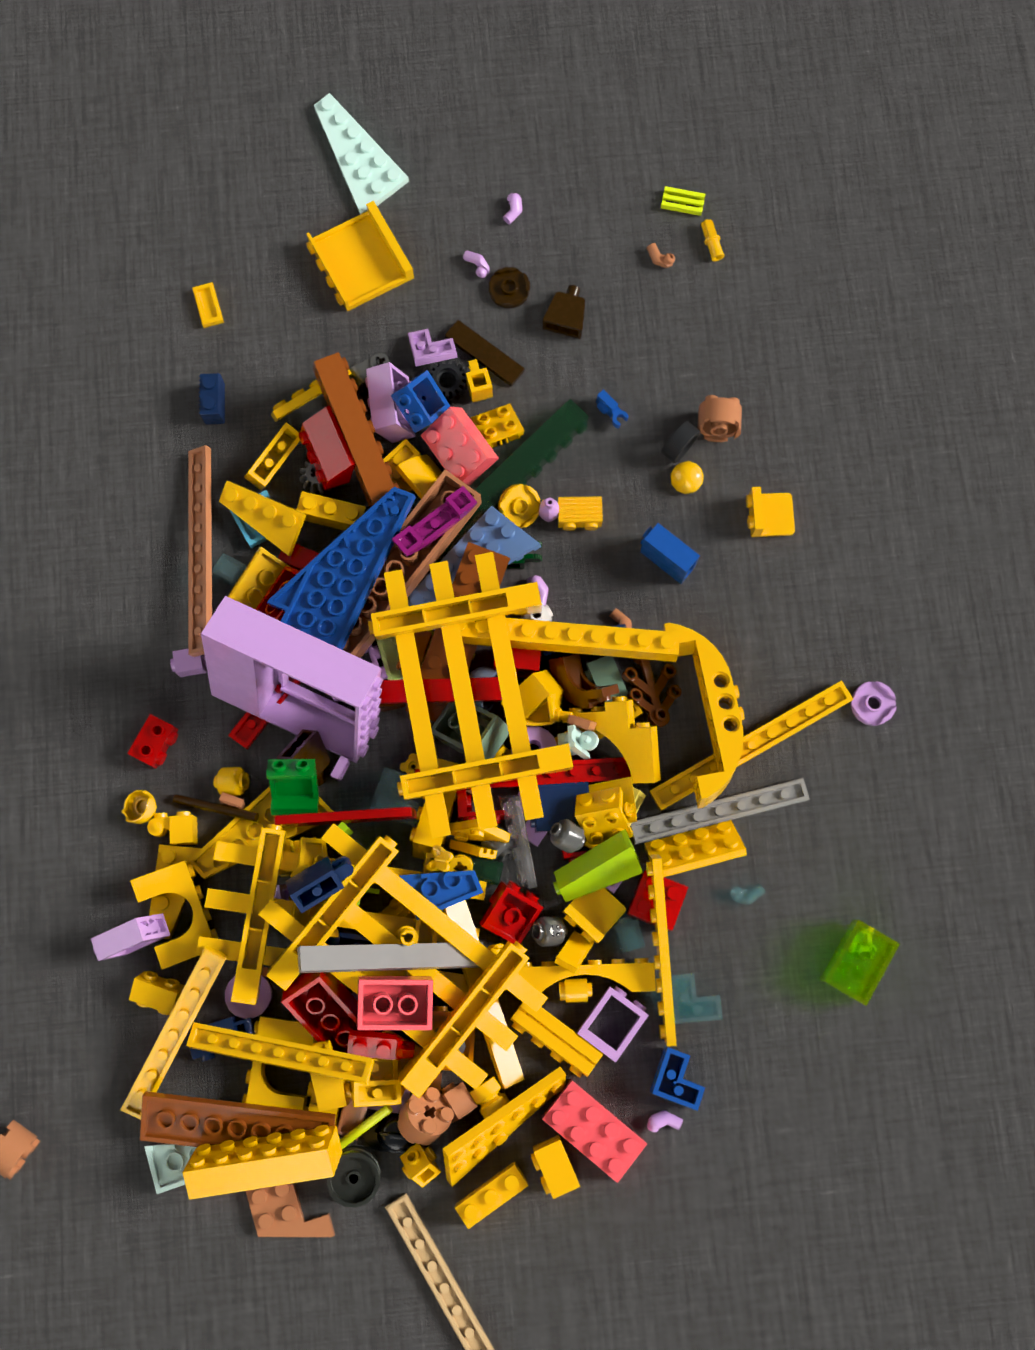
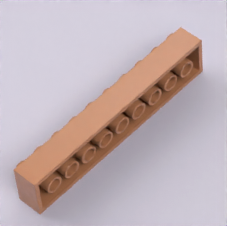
M447 470L442 472L405 519L400 532L409 525L413 527L445 503V499L462 486L474 497L477 505L447 532L412 555L406 557L397 545L393 544L346 642L344 651L361 658L376 638L374 634H370L368 621L372 620L371 614L390 610L384 573L402 569L408 598L430 570L429 564L436 563L482 504L481 494Z

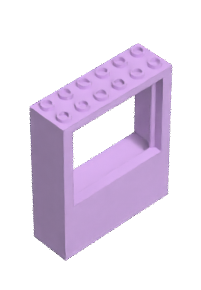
M225 596L201 633L211 695L295 735H298L302 729L317 730L327 750L357 763L360 757L363 758L369 748V745H367L370 738L374 739L379 730L377 726L380 720L378 715L381 710L379 708L381 698L379 697L382 692L380 686L383 678H381V668ZM289 677L356 707V709L353 711L289 681ZM278 684H281L280 691L282 693L280 694L275 691ZM284 693L289 694L281 704L277 703Z

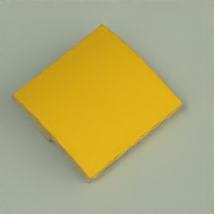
M427 454L408 459L395 467L420 499L423 498L442 474V471Z
M372 1058L375 1061L368 1085L350 1081L353 1107L402 1104L401 1084L398 1079V1060Z

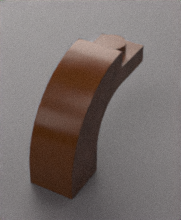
M579 654L564 655L548 660L551 675L564 690L563 696L577 707L589 709L603 705L605 701L611 700L610 695L619 693L618 684L597 686L591 683L583 672Z

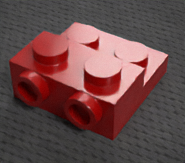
M509 880L506 884L501 881L489 899L492 904L479 924L513 944L516 941L521 944L544 907L538 902L539 897L532 892L527 891L524 894L519 891L521 887Z

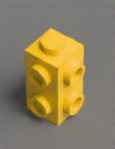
M144 971L134 978L129 1000L136 1002L140 1007H150L158 1010L162 1015H170L185 985L180 984L175 979L162 978L155 972Z

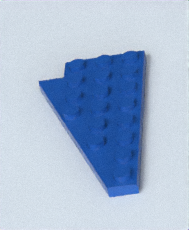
M393 487L277 591L267 603L269 606L285 612L281 622L343 650L394 544L392 538L399 534L414 503L415 495Z

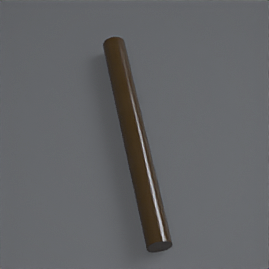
M175 794L173 797V803L253 822H257L259 814L256 812Z

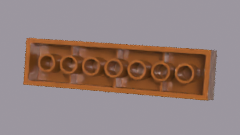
M337 352L314 361L313 372L327 406L331 407L355 461L354 471L371 508L393 487L399 488L397 482L393 483L391 480V474L393 473L388 461L384 462L382 458L384 453L380 441H375V428L372 421H367L365 417L367 409L362 399L358 400V387L354 378H349L348 362L345 357L341 358L340 353Z

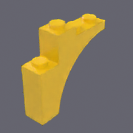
M613 696L612 701L605 702V710L604 706L593 707L591 711H583V708L580 707L569 708V712H573V715L597 722L595 730L607 737L619 749L626 760L633 784L656 783L661 780L657 726H650L649 722H638L635 727L633 699L626 700L625 696Z

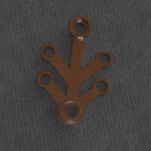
M632 658L635 663L641 664L645 682L637 677V672L634 668L628 667L622 672V679L636 687L627 694V699H633V704L638 705L648 713V720L651 725L663 727L670 721V714L668 712L670 706L682 694V690L678 685H672L666 691V698L660 703L659 694L667 681L676 674V669L671 664L665 665L661 669V675L655 683L650 661ZM642 692L650 698L651 704L642 698Z

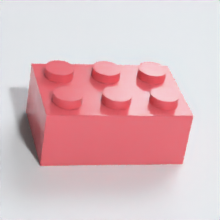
M449 407L420 435L444 469L468 486L499 459L463 408Z
M358 976L357 1030H432L433 979L431 976Z

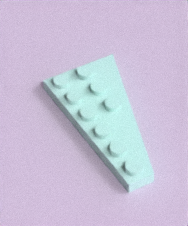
M330 93L314 104L316 114L326 133L359 214L367 211L366 204L374 201L376 206H378L409 182L408 176Z

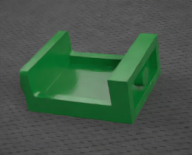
M268 759L266 777L269 779L271 790V816L318 813L319 791L315 759Z

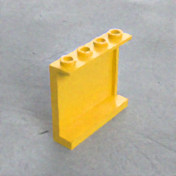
M374 201L366 204V212L313 238L309 232L306 233L308 238L306 246L310 254L316 255L317 259L315 261L321 272L325 271L327 275L325 280L330 289H335L336 294L334 295L340 306L344 305L347 312L414 279L411 264Z

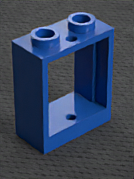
M428 370L410 380L391 395L414 433L433 423L451 407Z

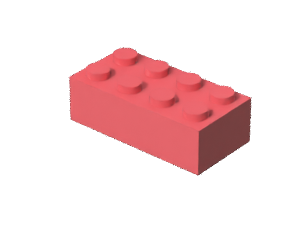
M570 1079L542 1115L543 1121L617 1183L647 1145L645 1140L572 1079Z

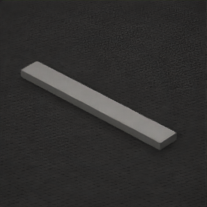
M801 778L715 800L704 808L698 809L697 805L637 820V822H633L630 826L633 831L632 839L634 845L720 822L805 802L810 799L804 779Z
M417 943L410 946L404 944L299 946L297 948L299 973L480 968L451 943Z

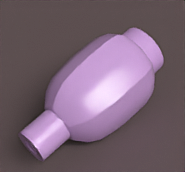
M551 497L543 499L539 507V516L547 522L558 518L559 504Z

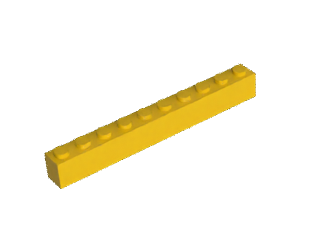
M506 618L511 648L676 662L679 653L680 632ZM487 619L460 624L463 644L492 646Z

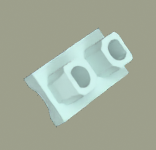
M575 725L567 726L568 732L558 734V745L569 743L571 756L579 755L583 759H590L588 751L595 749L599 743L598 735L591 730L582 732Z

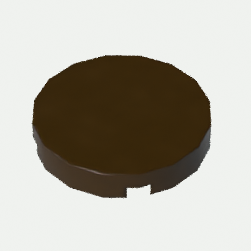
M515 267L501 268L490 278V297L500 307L512 309L519 307L528 299L530 281L524 272L522 273Z

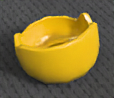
M691 461L680 462L673 468L670 475L672 486L677 492L683 494L696 492L704 480L702 469Z
M136 790L130 793L124 801V808L122 810V813L127 818L125 821L134 824H144L150 821L157 809L155 798L146 790Z

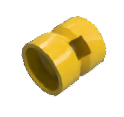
M495 1076L484 1081L477 1090L473 1089L469 1092L476 1105L481 1106L479 1112L484 1119L510 1102L505 1093L499 1092L501 1086Z

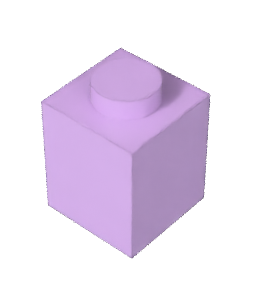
M188 649L172 651L173 658L170 659L171 668L179 677L207 673L204 655L190 656L188 655Z

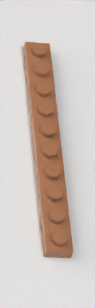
M206 445L188 451V655L193 657L204 655L201 633L212 617L211 448Z

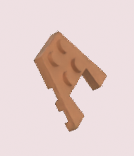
M294 1183L246 1191L258 1237L335 1236L329 1213L305 1221Z

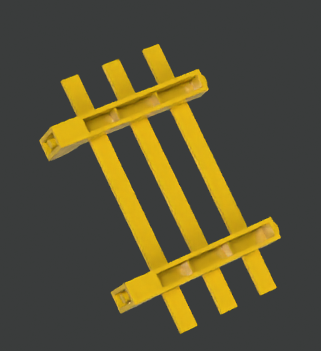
M493 552L475 555L482 592L466 596L454 597L448 561L429 564L436 601L409 606L402 569L385 572L384 577L390 610L372 613V620L368 621L370 634H374L377 640L396 637L420 772L400 776L401 781L397 782L399 796L403 795L404 800L425 797L432 839L451 835L444 793L471 788L478 828L480 830L497 826L490 784L514 779L518 780L526 821L544 817L536 775L573 769L569 743L531 751L505 615L541 613L542 604L537 582L500 589ZM487 619L513 753L485 759L460 629V624ZM437 628L442 630L466 763L443 768L438 766L414 633Z
M333 823L322 836V839L342 856L350 859V862L355 865L353 873L342 880L345 888L322 901L324 904L306 926L270 899L258 915L292 941V943L271 965L266 976L286 991L300 974L297 948L299 946H327L328 944L325 942L343 920L373 944H403L395 935L356 905L370 886L376 882L484 970L467 993L462 991L437 969L406 970L412 976H431L433 979V993L454 1010L436 1032L433 1029L402 1030L422 1046L423 1049L418 1055L411 1058L398 1073L400 1084L420 1098L446 1066L477 1090L488 1074L458 1050L474 1028L477 1027L505 1051L510 1048L518 1035L488 1012L505 989L510 991L535 1013L538 1012L548 999L547 996L518 974L529 960V957L525 955L527 949L517 941L514 944L507 941L499 953L495 955L387 867L399 852L395 848L397 843L386 835L383 839L379 835L368 850H366ZM302 861L290 877L292 878L310 866ZM361 971L330 972L358 995V976H366Z
M268 824L267 828H261L258 847L216 841L213 860L255 866L250 894L208 888L205 901L206 908L246 913L242 941L237 942L199 936L196 956H201L207 945L228 955L226 960L238 961L231 1002L256 1005L263 965L271 966L285 950V948L266 946L270 924L258 915L270 899L289 914H293L294 901L275 898L279 871L294 872L298 866L299 853L283 851L286 831L281 830L282 826ZM432 849L431 853H425L422 872L393 867L388 868L398 876L432 873L426 868L427 864L434 860ZM329 858L331 862L336 860L334 858ZM479 881L483 893L471 897V899L484 900L487 882ZM366 912L393 935H397L402 926L413 927L416 931L414 944L437 943V941L449 943L421 919L417 920L416 917L413 919ZM343 920L338 926L342 928L354 929L345 920ZM475 928L479 938L480 928ZM406 970L361 971L366 976H412ZM439 971L465 993L469 991L464 974Z

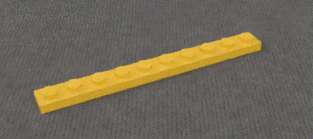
M842 680L744 736L743 749L737 767L854 700ZM714 754L649 791L660 811L692 794L697 776L718 773Z

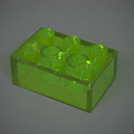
M852 919L819 980L854 1001L867 1006L900 943L859 919Z

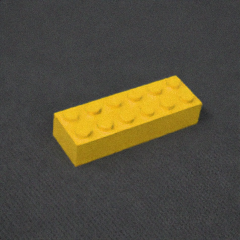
M320 1125L315 1129H296L291 1133L281 1134L276 1132L266 1137L257 1138L256 1136H251L241 1141L227 1140L217 1145H200L195 1149L182 1172L189 1200L334 1177L342 1155L337 1126Z

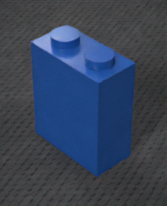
M659 523L654 528L650 526L642 536L640 553L682 584L695 568L700 555Z

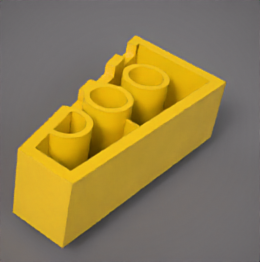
M439 758L437 760L439 768L459 765L458 763ZM457 791L444 793L449 823L451 822L454 810L453 803H456ZM426 802L423 807L419 806L416 815V820H419L417 828H412L409 841H413V857L423 860L425 853H431L434 845H444L446 836L432 839Z

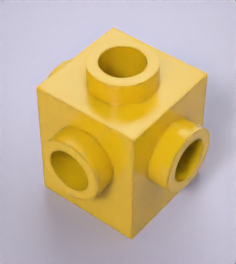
M416 1143L409 1147L400 1156V1159L404 1165L402 1170L407 1178L412 1179L423 1188L439 1175L441 1171L435 1162L437 1156L430 1146L426 1148L421 1146L422 1144Z

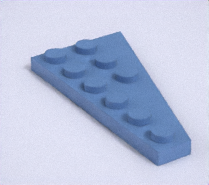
M491 506L440 562L448 561L451 582L453 584L468 542L510 557L508 565L515 560H521L525 554L532 550L536 551L541 548V545ZM431 572L408 597L409 606L436 601Z

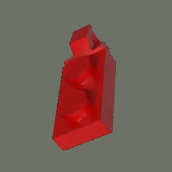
M349 1030L347 1053L388 1060L413 1058L415 1042L403 1041V1038L397 1037L398 1034Z

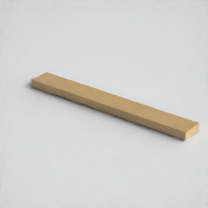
M407 1193L386 1205L387 1212L465 1350H495Z

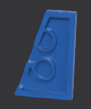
M475 870L399 875L400 878L440 910L483 893Z

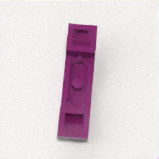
M462 486L445 499V503L413 527L409 525L393 537L392 541L406 557L412 555L452 528L477 505V501Z

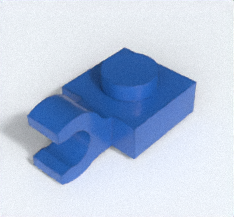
M603 389L597 395V408L601 413L607 414L610 418L612 417L613 426L619 429L621 424L617 421V418L621 417L628 421L629 416L618 407V403Z

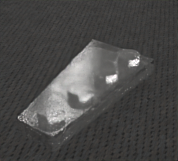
M508 793L498 795L501 808L505 810L504 819L508 833H510V838L514 841L512 854L518 868L517 879L523 887L528 889L538 887L520 796Z

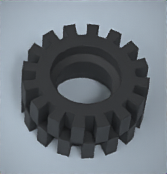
M445 360V364L439 361L438 366L435 364L432 366V370L429 373L444 397L449 399L450 402H453V398H456V400L460 399V394L463 396L465 393L464 389L466 390L467 388L466 372L464 369L462 370V366L460 364L457 366L455 361L449 364V360ZM444 375H451L455 378L456 382L452 387L444 388L439 383L440 378Z

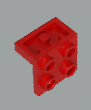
M466 789L457 790L459 822L477 819L476 812H471V795H467ZM495 810L497 824H500V820H504L505 810Z

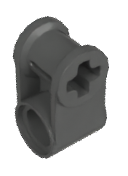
M377 353L350 369L352 373L350 376L354 378L361 392L368 391L365 383V378L367 377L366 369L388 363L389 359L385 354Z

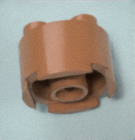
M715 395L705 397V401L699 405L697 429L704 435V439L712 442H726L729 437L734 436V439L740 436L742 420L740 400L735 397L718 398Z
M430 1087L420 1098L413 1094L402 1105L398 1113L399 1120L397 1123L401 1135L408 1142L427 1146L434 1143L448 1129L454 1117V1112L448 1107L439 1090Z
M15 1120L6 1127L8 1129L6 1133L0 1134V1175L9 1180L19 1172L26 1162L24 1159L40 1143V1140L37 1139L38 1136Z

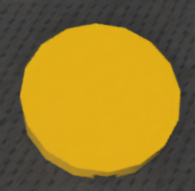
M514 484L502 493L498 508L499 512L514 524L524 528L534 523L539 516V505L541 502L538 493L532 487Z

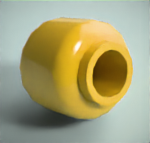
M223 767L214 777L213 783L220 795L223 792L232 796H241L249 788L250 779L248 773L241 767Z

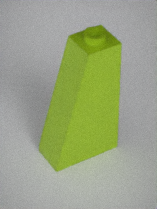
M626 829L554 872L556 881L553 882L557 895L562 894L565 902L642 874V867Z

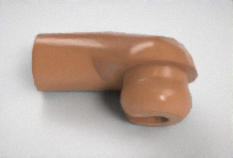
M656 243L647 246V251L655 265L669 268L675 262L673 254H660Z
M617 608L609 616L619 625L625 624L626 628H632L630 618Z

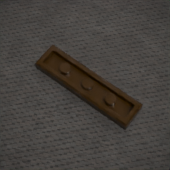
M459 320L445 334L446 339L453 338L455 346L474 360L477 359L478 363L511 387L525 372L524 367Z

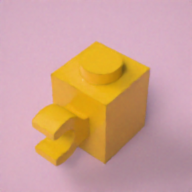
M477 359L468 361L470 372L466 373V381L472 403L492 398L493 387L487 368L479 369Z

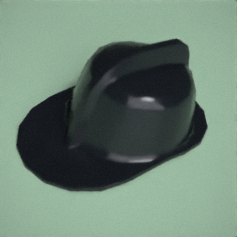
M391 1112L363 1134L366 1144L378 1151L405 1153L409 1147L416 1143L408 1142L401 1135L397 1123L399 1120L398 1113Z

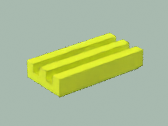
M665 186L661 209L701 216L706 194ZM666 200H668V201H673V202H679V204L671 203V202H666ZM686 204L699 206V208L686 206Z

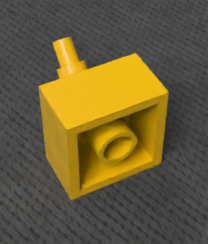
M548 670L532 673L519 685L527 726L552 725L555 722H561V720L568 721L569 714L573 715V712L562 711L560 708L564 690Z

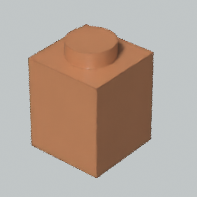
M452 1082L441 1089L443 1093L442 1098L454 1112L451 1123L460 1120L478 1107L463 1082L454 1085Z

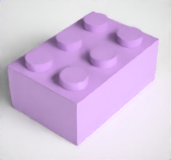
M390 362L367 368V377L365 378L369 391L367 402L371 410L370 420L373 423L375 432L391 443L415 437L414 431L391 397L393 393L409 382V377Z

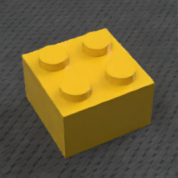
M559 1135L533 1146L534 1153L531 1154V1159L536 1171L541 1170L543 1173L540 1179L546 1195L551 1193L553 1199L580 1187Z

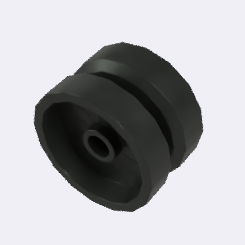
M355 1145L342 1149V1155L334 1177L327 1178L326 1182L329 1194L335 1202L344 1207L356 1208L367 1204L374 1198L379 1189L381 1168L373 1152L363 1146ZM351 1174H356V1179L350 1178Z

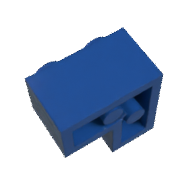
M665 1046L649 1092L698 1111L705 1087L683 1079L690 1055Z

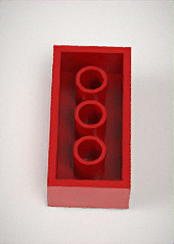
M330 972L301 974L286 991L283 990L281 1003L317 1042L330 1040L334 1051L347 1053L349 1030H357V1000ZM358 1030V1031L380 1032V1030Z

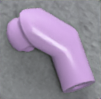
M511 193L507 197L510 210L503 216V220L509 225L522 213V198L517 193Z
M468 250L465 251L463 259L477 266L475 272L478 277L484 278L486 274H489L490 267L481 254Z
M540 576L529 577L527 584L537 582L540 599L545 606L549 591L548 586Z
M662 1110L649 1117L647 1128L651 1132H657L660 1128L669 1125L679 1130L683 1119Z

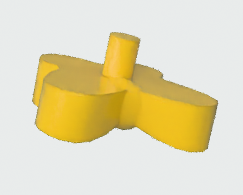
M434 845L432 848L434 860L430 861L426 868L432 873L438 871L446 873L450 870L449 862L452 861L454 855L449 851H445L443 847Z

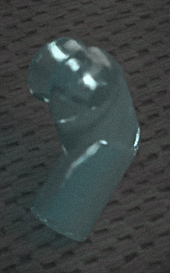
M757 884L751 890L735 886L731 890V898L737 903L750 905L766 892L760 884Z

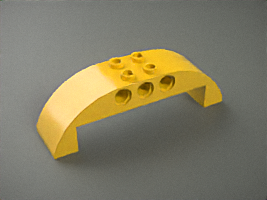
M665 623L663 631L680 632L678 657L692 654L718 773L696 777L693 788L699 809L713 802L724 791L735 772L743 749L742 720L745 719L742 706H738L737 699L740 697L738 686L733 684L729 667L718 649L708 639L692 629L678 624Z

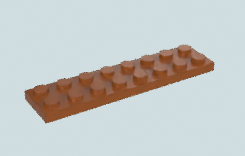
M468 542L452 584L454 597L482 592L475 555L493 552L499 586L510 557ZM441 628L435 629L421 666L422 679L450 678ZM463 644L469 669L478 645ZM448 702L427 703L431 721L436 722ZM408 704L405 709L407 712H409Z
M145 1091L142 1095L140 1140L198 1147L203 1144L217 1145L227 1140L235 1142L251 1136L260 1138L276 1132L285 1134L291 1133L296 1129H315L320 1125L334 1126L336 1114Z

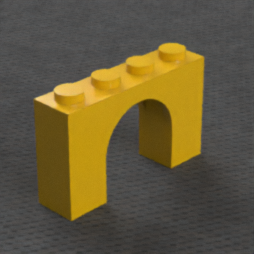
M186 860L130 880L138 903L163 893H176L187 899L192 907L193 921L190 928L183 935L154 947L162 969L196 957L199 936L219 939L216 929H210L208 921L212 920L208 908H203L200 899L204 898L200 885L195 886L192 877L196 876L192 863L187 864Z
M263 1016L260 1017L259 1021L255 1022V1035L312 1046V1043H316L314 1037L299 1021ZM252 1062V1068L248 1069L246 1074V1084H249L247 1094L244 1093L242 1103L304 1110L308 1096L283 1093L274 1089L266 1078L265 1063Z

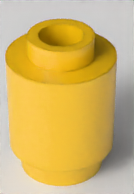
M587 978L565 979L564 982H559L560 1001H566V1003L588 1002V997H593L592 983H587Z

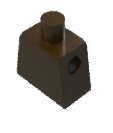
M569 285L566 293L556 292L543 318V330L578 339L582 338L586 299L579 297V287Z
M302 729L276 759H315L318 786H320L327 780L323 770L330 764V758L317 730Z

